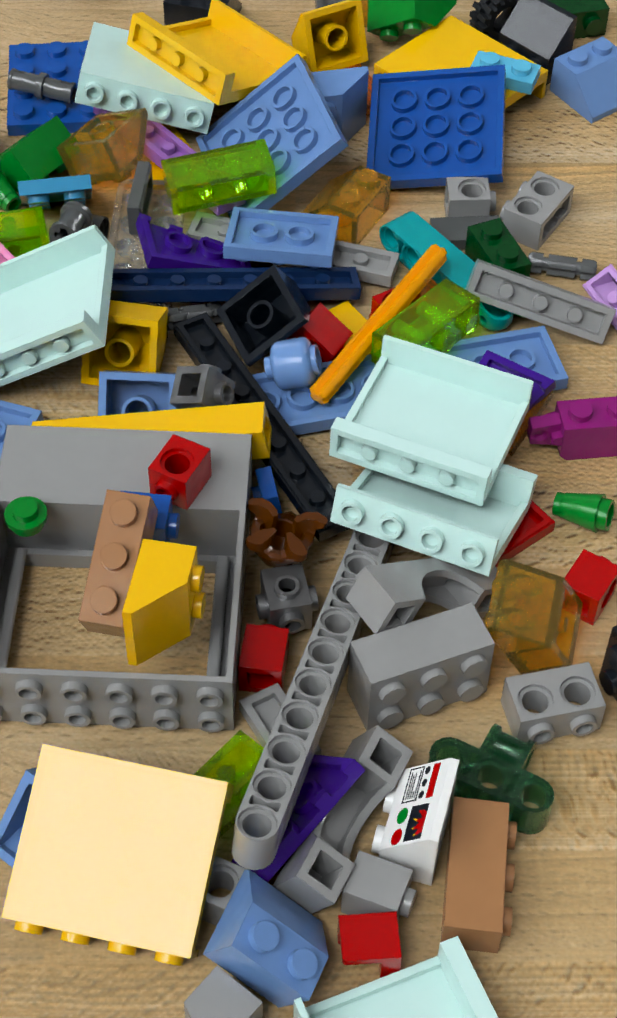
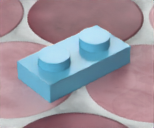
M478 51L470 67L505 64L506 89L531 95L540 76L541 65L530 63L524 59L501 56L494 52Z

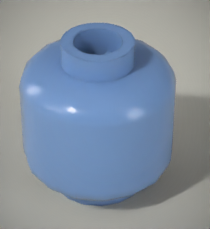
M305 337L274 342L270 349V356L264 357V369L267 379H274L276 385L282 390L312 386L317 379V375H321L323 370L318 345H312Z

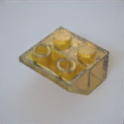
M509 559L499 560L496 577L492 582V596L488 613L485 615L484 624L492 639L521 675L569 666L573 664L583 602L564 577Z

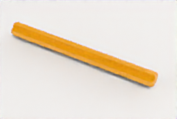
M433 244L420 257L310 387V397L321 405L329 402L446 262L447 251L445 248H440L437 244Z

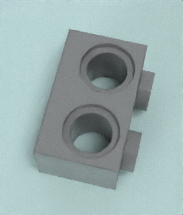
M537 171L528 182L524 181L521 184L517 195L512 201L507 200L500 213V219L503 220V223L516 242L538 251L570 213L574 185Z
M589 662L506 677L501 696V704L516 745L525 743L538 745L556 737L572 734L574 736L588 735L600 729L606 709V703ZM569 701H574L581 705H575L570 703ZM527 709H533L538 711L539 713L529 712Z

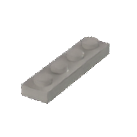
M480 259L476 260L464 291L466 297L599 344H603L616 313V309L612 306Z

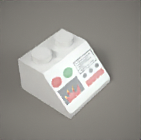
M447 758L404 769L397 787L395 786L385 797L383 812L389 813L386 826L377 825L371 852L379 854V858L412 869L411 881L429 886L432 885L452 808L460 761L458 759Z

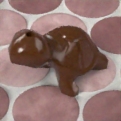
M251 498L248 501L247 508L255 514V517L250 526V535L246 537L245 545L249 550L258 554L260 559L269 567L275 568L292 565L295 562L301 563L307 560V551L314 543L316 530L326 528L328 519L318 512H305L300 515H296L292 511L278 513L274 505L266 499Z

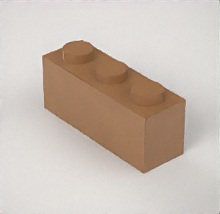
M109 489L106 491L78 621L87 631L125 637L122 618L123 606L143 539L153 540L158 516V509L151 496Z
M453 797L449 824L440 942L458 936L465 950L498 954L502 936L510 937L513 908L504 906L505 892L512 893L515 864L506 863L507 849H515L517 822L509 821V803Z

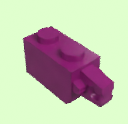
M617 396L557 401L554 412L529 417L527 427L529 443L556 445L559 455L565 460L617 456Z

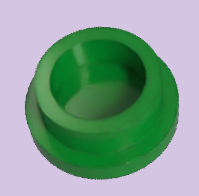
M24 496L14 499L7 505L4 511V518L8 528L16 535L30 537L38 534L43 529L48 518V512L43 501L36 497Z

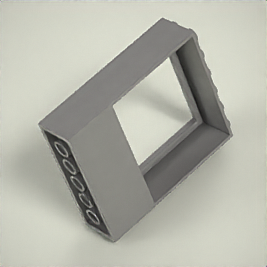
M7 425L0 459V721H18L29 725L67 723L74 727H84L89 724L112 725L120 729L140 726L156 727L165 731L177 728L201 729L205 732L234 730L248 553L245 541L246 537L249 536L251 513L247 508L249 499L252 498L251 487H253L252 434ZM173 434L210 448L212 476L188 510L172 504L173 513H179L180 525L178 538L170 539L171 543L197 546L198 565L205 567V573H215L206 676L6 668L24 566L90 568L107 489L150 493L148 467ZM19 497H36L46 505L48 512L47 521L43 529L34 536L22 537L16 535L5 523V508L11 501Z

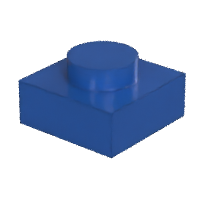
M271 466L255 469L259 485L251 487L253 497L266 499L274 505L278 513H282Z

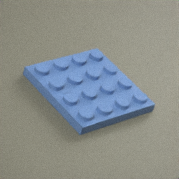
M296 54L209 127L207 134L201 133L195 138L204 159L246 192L245 204L239 207L266 210L273 207L349 146L306 61L299 54ZM233 209L227 212L229 218H231Z

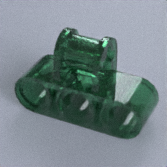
M495 723L480 749L452 737L441 738L431 746L428 763L447 758L460 760L454 797L509 803V821L517 822V831L527 835L537 834L547 826L554 800L553 788L543 778L526 771L533 757L537 742L531 739L527 742L503 732L502 726ZM491 783L495 785L497 788L490 789L484 787L481 784ZM531 802L539 806V808H529L523 803Z

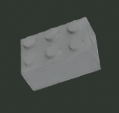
M473 603L351 641L347 691L366 731L376 725L383 729L392 728L404 719L419 714L430 715L439 711L443 706L458 701L469 702L478 698L487 691L495 642Z

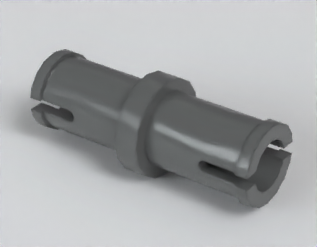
M12 68L7 80L8 89L34 94L37 99L44 100L47 97L73 104L75 101L77 84L50 78L47 73L41 72L37 75Z

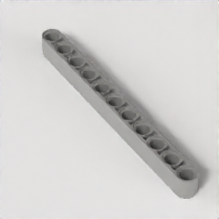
M356 530L352 534L236 815L232 855L234 860L246 869H264L272 863L276 856L348 668L350 642L359 639L365 623L346 597L355 583L356 575L365 566L388 563L395 545L391 542Z

